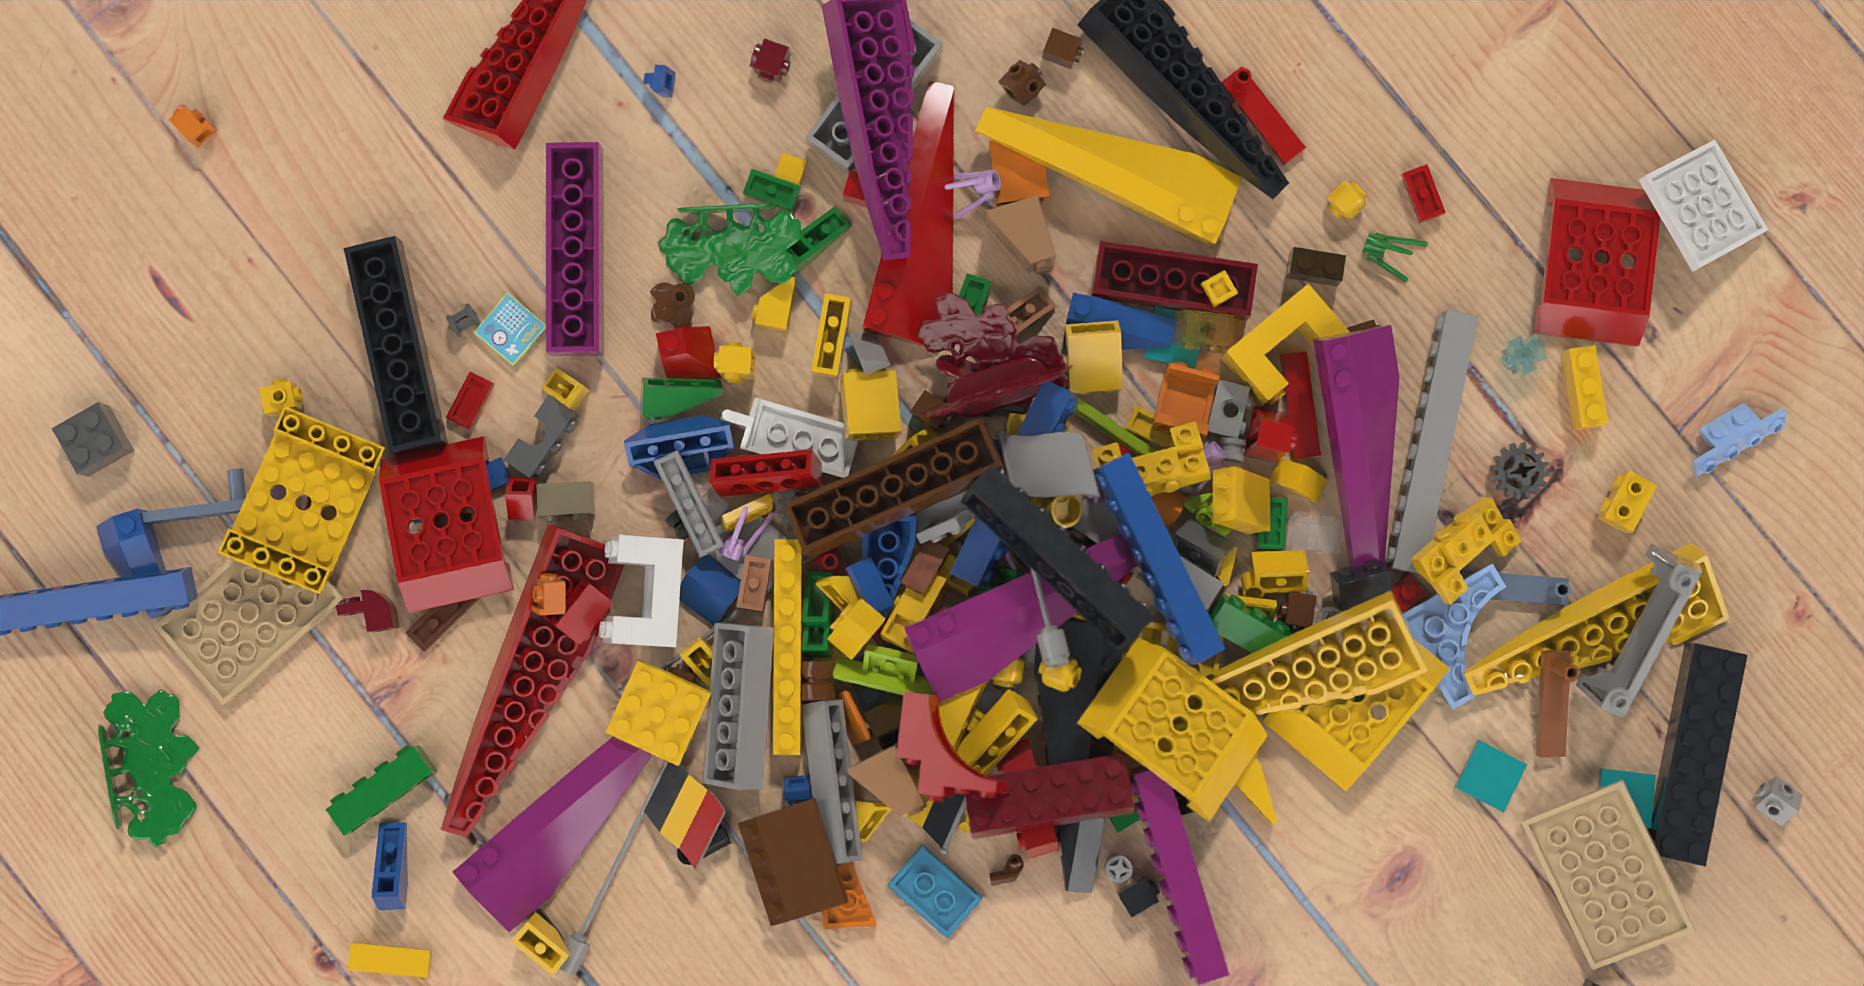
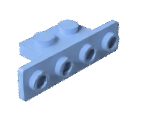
M1742 403L1700 428L1699 435L1712 450L1693 461V474L1696 477L1704 473L1708 474L1717 465L1726 460L1734 459L1749 446H1756L1766 436L1780 432L1786 425L1787 411L1781 408L1760 420L1745 403Z

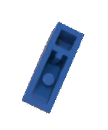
M406 822L379 823L371 898L378 910H402L406 907L408 887Z

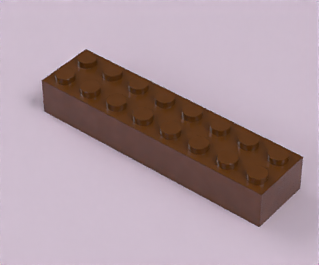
M980 417L785 503L784 506L802 552L811 559L968 490L991 465L996 469H1002L1005 473L1007 472L987 424Z

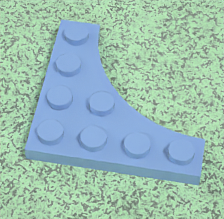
M1492 563L1464 579L1469 589L1452 604H1444L1439 594H1436L1402 613L1413 638L1450 668L1438 686L1452 710L1476 697L1470 691L1463 674L1467 670L1465 646L1471 624L1482 607L1495 594L1506 588Z

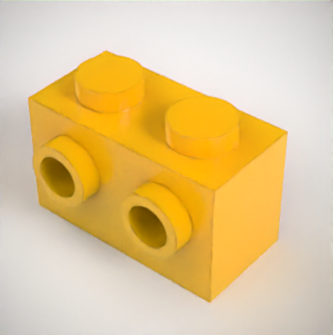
M726 342V346H719V353L715 352L714 368H717V372L723 379L727 380V383L743 384V380H755L756 354L752 347H744L741 342Z
M1630 470L1621 474L1618 473L1611 482L1610 487L1613 490L1609 497H1605L1598 507L1600 514L1597 519L1624 534L1632 533L1658 485Z

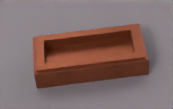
M931 540L924 542L901 580L902 586L926 596L951 553L950 548L938 542L932 543Z

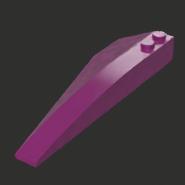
M829 0L821 5L843 117L868 212L884 261L910 257L911 223L908 221V210L911 209L909 184L912 183V172L909 171V164L912 159L913 143L911 103L914 100V92L911 91V78L914 77L912 54L915 53V42L907 1Z
M1121 534L1087 548L1090 557L1096 563L1103 564L1110 571V576L1116 582L1139 565L1132 559L1130 554L1131 547L1127 539H1124ZM1031 572L907 626L904 629L934 695H939V702L989 681L1038 643L1037 636L1042 634L1041 629L1046 627ZM1039 577L1050 624L1058 628L1076 614L1077 611Z
M613 736L453 870V874L466 890L508 932H511L551 898L578 857L582 855L591 839L597 834L620 802L621 797L630 788L639 772L650 760L652 754Z

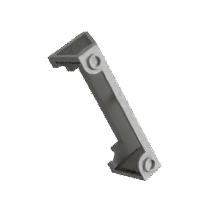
M1650 544L1645 556L1653 563L1650 573L1660 579L1613 668L1609 671L1599 667L1598 673L1593 676L1581 674L1576 684L1601 709L1623 718L1702 573L1701 566L1696 562L1654 544Z

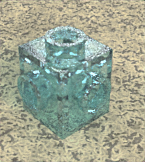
M1536 334L1524 340L1522 336H1518L1508 341V347L1501 351L1503 354L1501 357L1502 362L1508 371L1511 370L1512 374L1521 371L1522 375H1526L1538 369L1537 363L1548 358Z

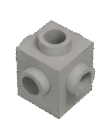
M1775 776L1768 783L1763 782L1756 790L1755 808L1782 826L1799 812L1802 794L1789 783Z

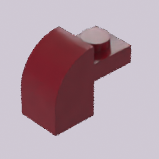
M361 590L362 601H360V597H351L344 599V604L336 605L337 616L364 613L367 632L375 633L399 628L396 607L393 601L381 592Z

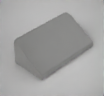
M848 333L865 375L890 365L877 334Z

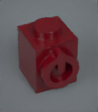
M764 38L762 45L756 44L749 67L754 68L755 74L758 75L757 77L760 80L772 83L774 80L780 83L782 75L787 76L790 69L791 61H788L790 57L789 47Z

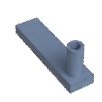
M244 469L227 470L230 501L142 512L143 522L159 524L239 513L246 498Z
M1460 570L1463 579L1477 572ZM1498 573L1506 588L1491 598L1492 600L1567 605L1571 587L1567 578Z

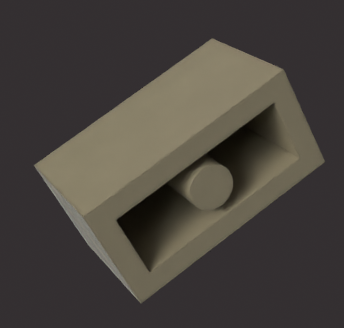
M581 481L537 484L538 516L545 517L546 522L562 521V516H572V520H588V515H595L594 483Z

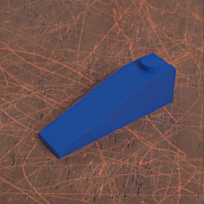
M1073 292L1066 325L1118 320L1121 330L1122 350L1172 346L1177 320ZM1066 333L1064 334L1063 349H1066Z
M137 508L112 516L96 526L103 552L121 577L166 571L153 525L143 522L142 512L147 510ZM173 606L164 607L163 611L157 613L145 611L151 619L169 614L173 610Z
M906 516L863 535L862 560L871 556L892 601H894L916 544L917 516ZM891 606L878 613L887 619Z

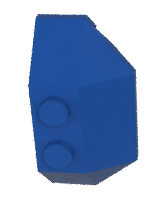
M704 415L650 424L624 440L629 466L635 469L638 468L658 479H661L654 461L676 450H679L691 475L709 472L711 459L725 458L734 449L729 422Z

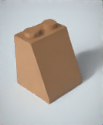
M1037 195L986 211L987 227L1029 273L1035 271L1036 274H1041L1051 270L1050 266L1054 265L1056 254Z
M898 743L847 769L851 777L899 816L908 813L909 817L927 807V795L918 794L920 774L916 766L906 764V758L896 757Z

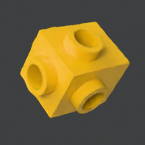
M287 378L271 381L272 385L258 388L264 414L271 417L279 415L280 417L284 406L296 411L302 410L301 402L304 401L302 389L296 383L288 381Z

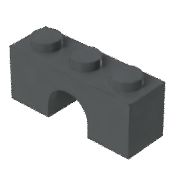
M548 395L534 415L546 428L544 439L538 444L530 445L518 438L504 458V461L529 478H536L537 476L540 478L548 468L546 463L552 454L555 456L562 448V439L566 433L571 434L579 422L576 419L579 415Z

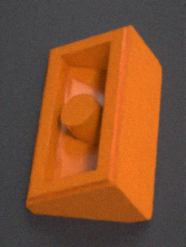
M846 690L836 695L835 700H843L846 730L852 744L855 746L870 739L869 729L850 691Z

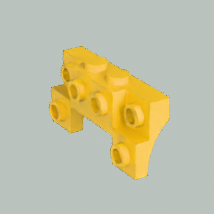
M1196 421L1170 428L1174 447L1132 458L1151 497L1154 494L1174 492L1184 486L1211 480ZM1118 442L1092 449L1096 468L1121 455Z
M1480 497L1467 510L1456 515L1451 524L1436 533V537L1410 560L1416 571L1437 591L1443 603L1452 604L1469 589L1459 572L1489 544L1493 547L1497 556L1504 557L1522 540L1511 520L1503 519L1492 497Z
M949 554L926 596L908 588L905 589L903 595L897 596L893 605L894 611L880 634L883 640L905 650L906 653L915 655L904 628L935 615L949 588L969 596L974 585L950 573L957 559L956 557Z

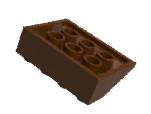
M816 798L761 814L738 823L770 926L793 921L849 903Z

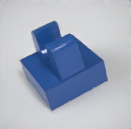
M655 65L654 73H644L643 84L649 85L652 91L662 97L673 98L676 72L665 65Z
M810 775L784 777V801H787L789 806L794 805V800L803 799V801L811 799Z

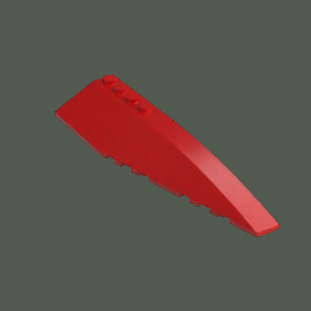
M548 523L474 721L443 819L442 831L468 837L486 810L487 803L501 788L500 784L508 772L511 773L516 765V760L522 752H525L548 718L549 711L555 703H558L563 695L562 692L570 680L573 681L579 672L577 671L584 659L587 660L593 650L599 634L601 621L599 620L593 628L594 632L587 641L582 642L580 645L549 622L553 615H538L532 611V605H537L533 598L534 586H537V579L540 578L541 574H556L558 578L565 581V600L581 580L588 582L609 600H612L624 564L608 563L609 557H605L606 544Z

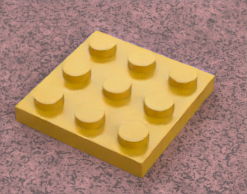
M638 659L605 733L679 766L712 692Z

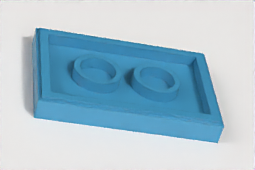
M923 844L887 884L947 939L983 899L982 896Z

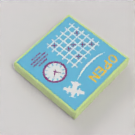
M507 292L476 328L474 333L515 367L546 331V324Z

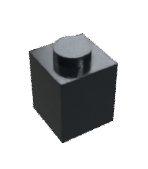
M1142 876L1116 891L1132 918L1158 903L1159 899L1156 895L1160 891L1153 879L1147 881L1146 877Z

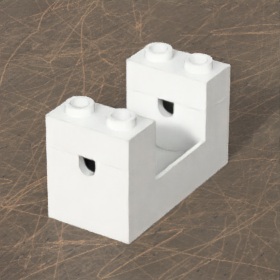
M616 535L610 537V541L606 542L605 557H609L608 563L645 566L642 618L606 616L604 622H600L599 637L603 638V643L676 647L683 539Z

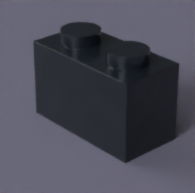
M1369 560L1364 565L1342 567L1338 571L1330 573L1333 601L1341 612L1392 591L1390 571L1381 560Z

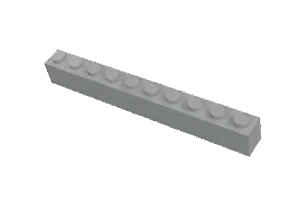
M1447 309L1441 316H1437L1434 330L1438 331L1436 341H1432L1429 350V356L1432 357L1431 367L1427 366L1424 374V382H1427L1426 391L1421 393L1418 407L1422 408L1420 418H1416L1413 426V433L1416 434L1415 443H1411L1408 450L1407 458L1411 459L1409 470L1405 469L1402 479V485H1406L1404 495L1399 496L1397 510L1400 511L1399 519L1394 521L1391 536L1395 537L1393 547L1388 548L1386 562L1389 563L1388 569L1421 576L1410 559L1432 540L1478 316Z

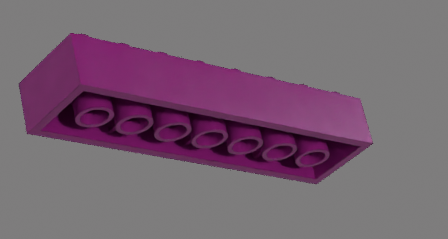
M599 142L546 143V353L551 357L604 356L603 148Z
M1144 765L1129 769L1131 774L1129 777L1131 792L1134 796L1137 795L1139 802L1135 803V808L1139 819L1145 822L1147 827L1142 829L1147 845L1149 844V847L1153 848L1155 853L1150 855L1154 869L1162 876V880H1159L1158 883L1162 895L1170 902V905L1166 906L1168 916L1173 926L1178 928V931L1174 932L1175 939L1181 952L1186 954V957L1182 958L1185 971L1190 979L1194 978L1198 985L1230 976L1173 788Z

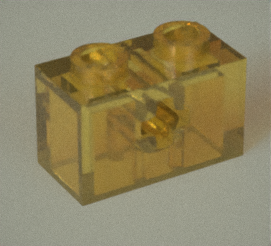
M1185 309L1175 313L1173 344H1182V349L1198 350V346L1207 347V352L1222 353L1223 349L1232 347L1235 315ZM1200 328L1203 331H1207V336L1204 333H1200Z

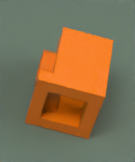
M186 105L177 107L173 112V116L169 119L184 137L197 148L217 131L197 109L191 111Z
M541 574L540 578L537 579V586H534L533 598L537 605H532V611L538 615L565 614V581L558 578L556 574Z

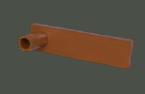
M1568 650L1541 651L1536 755L1540 758L1566 757L1570 681H1575L1580 675L1579 668L1571 664V652Z

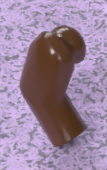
M1017 854L1010 855L1003 870L989 873L991 886L1016 881L1024 866L1023 859Z

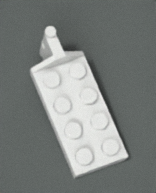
M754 397L749 416L728 409L722 413V421L729 422L730 426L745 430L740 445L742 450L756 454H769L813 449L822 463V473L839 478L847 477L858 441L845 440L844 423Z

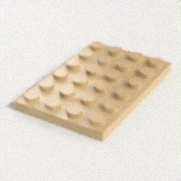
M229 559L196 589L198 598L190 602L189 607L178 610L173 609L154 627L223 706H226L346 598L330 580L326 583L321 594H317Z
M1623 779L1521 821L1592 970L1695 932V927Z

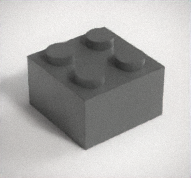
M100 402L93 404L52 428L78 475L89 477L134 451L111 407Z

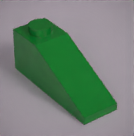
M836 206L801 230V238L786 249V252L793 257L797 265V269L791 274V277L808 266L852 227V224Z
M642 378L641 414L650 420H659L662 417L673 416L722 395L723 386L721 380Z

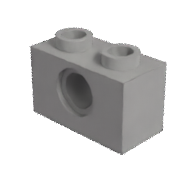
M1219 379L1215 388L1207 424L1209 425L1208 435L1237 439L1239 435H1244L1247 420H1243L1245 410L1250 409L1253 395L1249 394L1250 387ZM1230 404L1234 406L1236 416L1233 418L1227 417L1223 412L1224 405Z

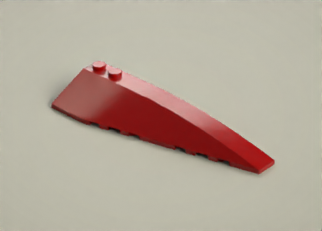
M522 0L511 14V22L501 27L496 33L498 39L490 49L486 47L480 54L482 60L475 68L471 66L467 71L442 119L497 145L516 150L565 53L587 0Z
M933 81L928 82L913 136L912 159L909 164V171L912 172V183L909 184L911 209L908 210V221L911 223L910 257L884 261L881 254L863 323V330L865 332L920 346L924 345L922 339L917 337V332L922 321L940 319L936 311L935 300L939 297H944L946 293H953L954 188L946 190L945 185L954 183V87Z

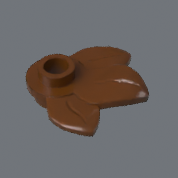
M663 282L651 289V295L657 300L651 309V320L653 322L662 323L671 320L675 329L687 327L693 318L691 306L695 301V292L690 285L686 283L672 285ZM680 291L685 294V299L683 301H680L678 299V293Z

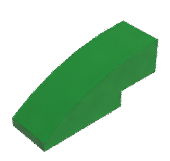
M806 572L801 620L804 625L801 651L807 658H832L833 644L827 638L833 632L830 626L834 623L835 604L816 585V582L820 579L834 576L833 572Z

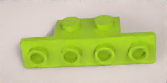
M867 643L863 662L839 657L833 671L834 679L904 695V692L934 695L927 678L917 675L919 661L916 655Z

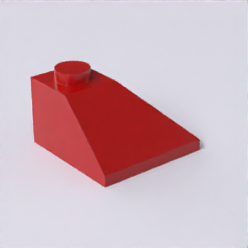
M710 326L683 327L656 333L666 378L702 380L721 378L717 368H714V354L716 350Z

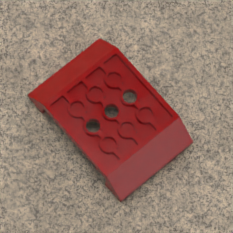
M1551 178L1547 205H1552L1542 298L1541 304L1535 308L1533 333L1638 347L1650 317L1660 226L1658 212L1645 190ZM1570 248H1576L1580 251L1581 258L1579 261H1572L1569 258L1568 251ZM1597 251H1602L1607 255V263L1605 265H1600L1595 261L1594 256ZM1623 255H1630L1633 258L1634 265L1632 268H1626L1622 265L1621 258Z
M484 436L381 459L379 485L397 582L409 613L514 590L510 564L505 562L486 465L490 460ZM466 508H472L475 512V516L470 522H464L461 518V514ZM440 514L448 516V523L443 528H438L435 524V519ZM419 519L422 522V529L418 533L412 534L409 530V525L413 520Z

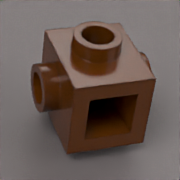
M1022 60L1012 65L1008 72L998 81L1008 96L1024 107L1046 86L1040 77L1042 75L1041 70L1034 63L1027 64Z

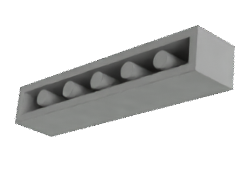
M823 700L801 705L812 798H816L836 863L844 864L863 861L853 779L847 771L851 767L843 700Z

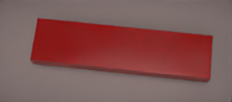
M1307 351L1281 354L1279 357L1282 376L1289 383L1284 387L1287 415L1294 425L1293 433L1297 434L1295 448L1292 450L1293 459L1321 456Z

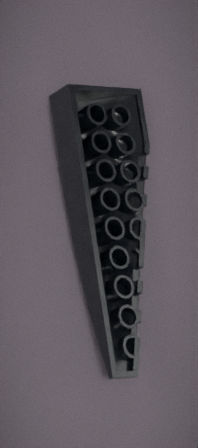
M1099 0L1091 7L1077 26L1174 122L1224 164L1270 198L1274 199L1289 184L1271 155L1264 153L1261 146L1263 143L1257 135H1252L1246 126L1248 123L1247 119L1242 113H1237L1233 107L1234 100L1211 67H1206L1202 59L1203 54L1198 47L1194 48L1187 38L1189 33L1184 26L1179 27L1174 19L1176 14L1164 0Z
M1065 621L1057 629L1064 630L1070 654L1069 657L1076 659L1078 667L1081 668V676L1075 688L1062 692L1046 686L1042 682V674L1039 673L1042 656L1038 643L1035 650L1034 678L1035 682L1038 683L1039 695H1037L1038 705L1041 706L1043 722H1041L1042 733H1045L1046 739L1045 754L1047 766L1114 754V743L1105 736L1097 739L1077 724V722L1121 662L1122 651L1119 652L1089 623ZM1105 818L1058 825L1059 831H1057V836L1062 849L1061 864L1065 891L1092 893Z

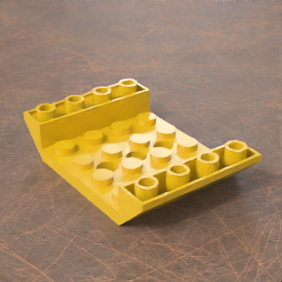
M284 406L274 427L275 435L234 525L232 529L228 528L217 553L321 594L334 571L374 481L385 447ZM275 486L286 488L287 493L283 499L276 500L272 498L271 491ZM301 496H308L312 500V504L309 509L300 510L296 506L297 499ZM326 506L334 507L337 510L336 517L332 520L323 519L321 516L323 508Z
M1140 638L1136 639L1077 722V724L1097 739H1100L1102 736L1108 738L1188 798L1187 806L1207 821L1211 820L1268 735L1254 713L1167 648ZM1190 696L1199 699V710H1193L1189 707L1188 698ZM1178 717L1184 720L1186 724L1184 731L1180 732L1174 728V718ZM1160 739H1165L1170 743L1171 750L1169 753H1163L1159 750L1158 741Z
M1415 640L1428 672L1377 694L1368 695L1366 693L1361 702H1354L1350 698L1327 700L1326 703L1305 704L1298 708L1270 712L1263 722L1344 791H1347L1431 694L1450 668ZM1375 704H1381L1386 709V715L1381 720H1376L1371 716L1370 710Z

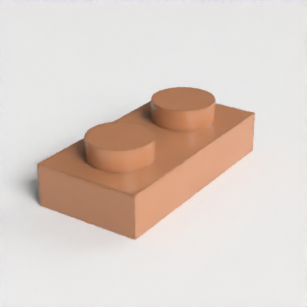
M745 555L737 609L764 613L772 559Z

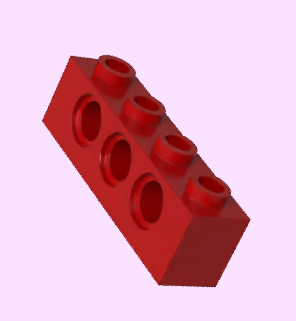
M813 449L711 459L709 483L720 497L821 488L822 463Z

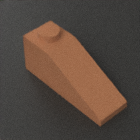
M1041 286L1007 308L1009 313L1008 319L1013 321L1017 328V333L1014 336L1015 339L1056 307Z

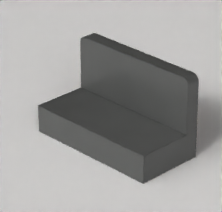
M1189 519L1175 532L1172 540L1182 558L1213 577L1219 574L1224 558L1235 546L1234 542L1193 519Z

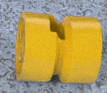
M1076 495L1049 498L1037 497L1034 502L1036 507L1040 506L1047 511L1049 519L1053 523L1062 527L1074 526L1082 515V504Z

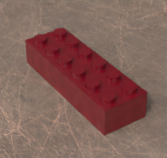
M1100 241L1091 296L1115 302L1247 321L1252 311L1258 264ZM1225 270L1238 294L1213 307L1201 283Z
M1124 753L990 775L987 777L1006 782L1005 793H996L995 798L979 796V791L970 790V794H965L972 839L1134 813V803Z

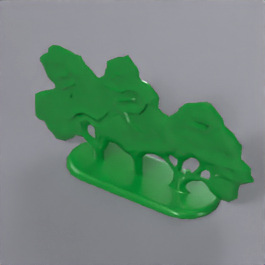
M774 204L677 208V211L686 214H697L699 216L698 220L692 225L687 226L681 219H671L666 225V235L658 241L660 252L666 255V265L672 272L677 273L678 278L683 283L691 285L700 280L712 264L718 267V276L724 282H729L733 292L739 296L752 286L753 275L757 271L766 277L768 282L786 283L791 279V274L795 272L797 265L793 257L786 252V249L801 238V221L794 219L792 214L786 209L779 211L772 219L765 221L760 216V211L773 210L777 207ZM753 211V217L748 226L736 223L733 220V212ZM726 213L727 226L721 231L711 229L707 225L708 214ZM759 224L764 226L763 232L759 231ZM699 226H701L702 231L699 238L695 241L691 240L694 230H699ZM689 229L688 235L685 236L684 230ZM705 229L709 230L710 236L705 235Z
M158 690L157 693L148 699L147 704H143L131 691L114 693L111 696L112 701L107 704L103 714L106 720L115 725L117 733L113 739L108 740L104 726L98 725L99 743L114 823L117 829L121 828V807H127L134 814L127 829L129 837L135 841L148 840L156 848L166 842L167 836L178 834L184 827L185 820L190 818L197 808V804L187 791L171 784V777L182 774L187 766V759L192 758L200 748L187 735H174L171 732L175 722L180 718L179 699L175 695L168 694L164 690ZM122 733H130L129 737L121 739ZM114 746L125 749L126 754L122 767L113 768L110 747ZM126 773L132 775L135 782L132 793L129 796H118L115 776ZM141 790V795L135 797V792ZM141 800L147 803L149 808L147 811L137 809V803L133 804L132 801ZM137 814L144 815L145 819H138Z

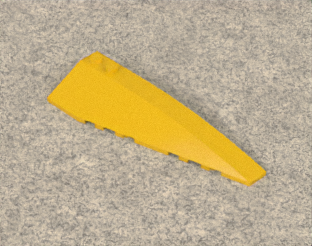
M985 107L974 130L1207 248L1216 244L1242 179L1241 176L1195 153L990 107Z
M1693 542L1672 552L1699 564L1702 573L1664 644L1671 643L1674 645L1682 643L1729 619L1709 558ZM1651 562L1566 606L1519 634L1465 670L1463 674L1473 696L1505 688L1510 683L1519 682L1521 684L1529 682L1530 678L1540 676L1541 651L1544 650L1570 651L1571 664L1579 669L1611 661L1612 657L1619 656L1660 579L1650 573L1653 563Z
M1389 591L1279 640L1205 677L1252 713L1259 715L1298 708L1301 705L1310 703L1321 704L1326 703L1327 700L1354 698L1355 695L1366 693L1368 695L1377 694L1426 673L1428 669L1392 591ZM1190 696L1188 698V705L1193 710H1199L1200 701L1198 698ZM1178 717L1173 719L1175 729L1186 728L1183 719Z

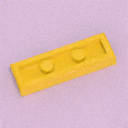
M351 942L347 970L428 978L432 950Z

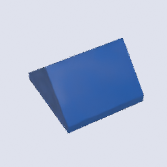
M705 555L686 573L680 584L679 600L715 626V623L722 621L738 599L741 580L710 556Z

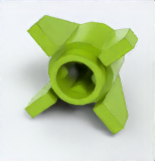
M1213 492L1191 496L1184 502L1183 506L1192 513L1197 510L1196 520L1198 523L1209 529L1216 527L1215 530L1225 537L1231 532V528L1213 523Z

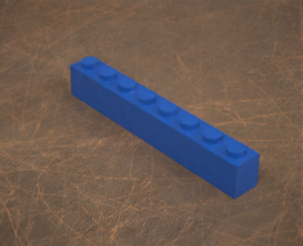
M1051 382L1042 383L1017 435L1033 436L1065 432V424L1069 416H1072L1078 407L1077 399L1079 396ZM976 518L950 573L976 587L986 589L987 585L989 586L993 582L996 575L994 570L998 562L1004 559L1008 548Z
M1130 454L1120 455L1093 469L1097 487L1103 490L1107 499V508L1111 514L1115 515L1119 523L1118 530L1121 536L1127 539L1131 547V557L1135 563L1139 564L1143 572L1142 579L1145 585L1151 588L1155 596V606L1163 613L1167 621V630L1172 637H1175L1179 645L1178 652L1181 658L1188 664H1199L1224 650L1225 647Z
M192 567L0 595V636L11 633L12 629L20 628V632H27L37 629L39 625H45L46 628L61 626L62 622L71 621V625L87 622V618L96 617L97 621H103L113 618L114 614L130 617L139 614L138 611L147 610L148 613H157L163 611L164 607L173 606L174 610L187 608L190 606V602L198 598Z

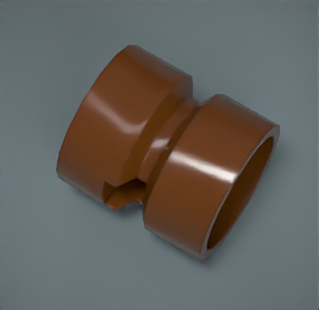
M801 662V677L805 679V682L801 684V700H835V684L831 682L835 662Z

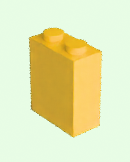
M1118 320L1065 325L1067 366L1073 365L1070 370H1067L1069 390L1072 393L1084 395L1094 391L1110 393L1123 389L1121 330Z
M885 367L865 375L862 369L855 368L843 373L840 379L845 440L898 439L902 428L896 370L888 371V368Z
M1236 466L1213 470V523L1245 534L1270 531V479Z

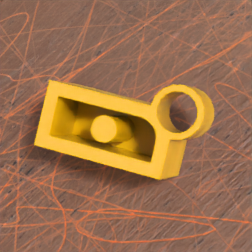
M1305 550L1251 552L1250 564L1252 571L1246 572L1241 576L1242 590L1245 597L1262 598L1264 593L1307 591L1309 568Z
M861 598L855 606L849 603L842 611L840 616L830 626L833 632L827 640L852 660L886 619Z

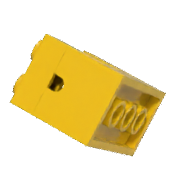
M1309 284L1231 347L1221 358L1241 384L1250 387L1249 393L1253 395V398L1261 407L1265 403H1268L1270 406L1286 394L1283 388L1289 384L1266 357L1270 351L1297 329L1313 348V339L1349 333V330Z

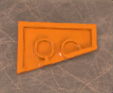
M852 862L837 864L849 903L822 911L823 929L877 926Z

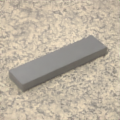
M679 450L654 461L699 557L701 558L724 547L725 545Z

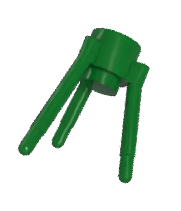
M1369 232L1362 250L1363 253L1368 254L1366 259L1375 262L1397 278L1407 282L1408 278L1377 256L1383 257L1386 249L1406 255L1413 254L1411 250L1388 244V242L1416 246H1427L1428 242Z

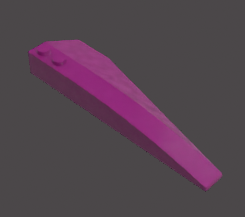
M1391 325L1313 339L1350 567L1364 565L1369 560H1381L1385 565L1400 380Z

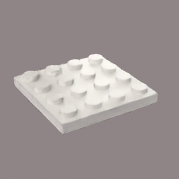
M1716 140L1639 179L1640 184L1692 272L1769 230Z

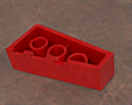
M1028 738L1017 741L997 763L998 772L1004 771V773L1036 768ZM1053 826L1016 833L1020 849L1025 848L1028 859L1059 850Z

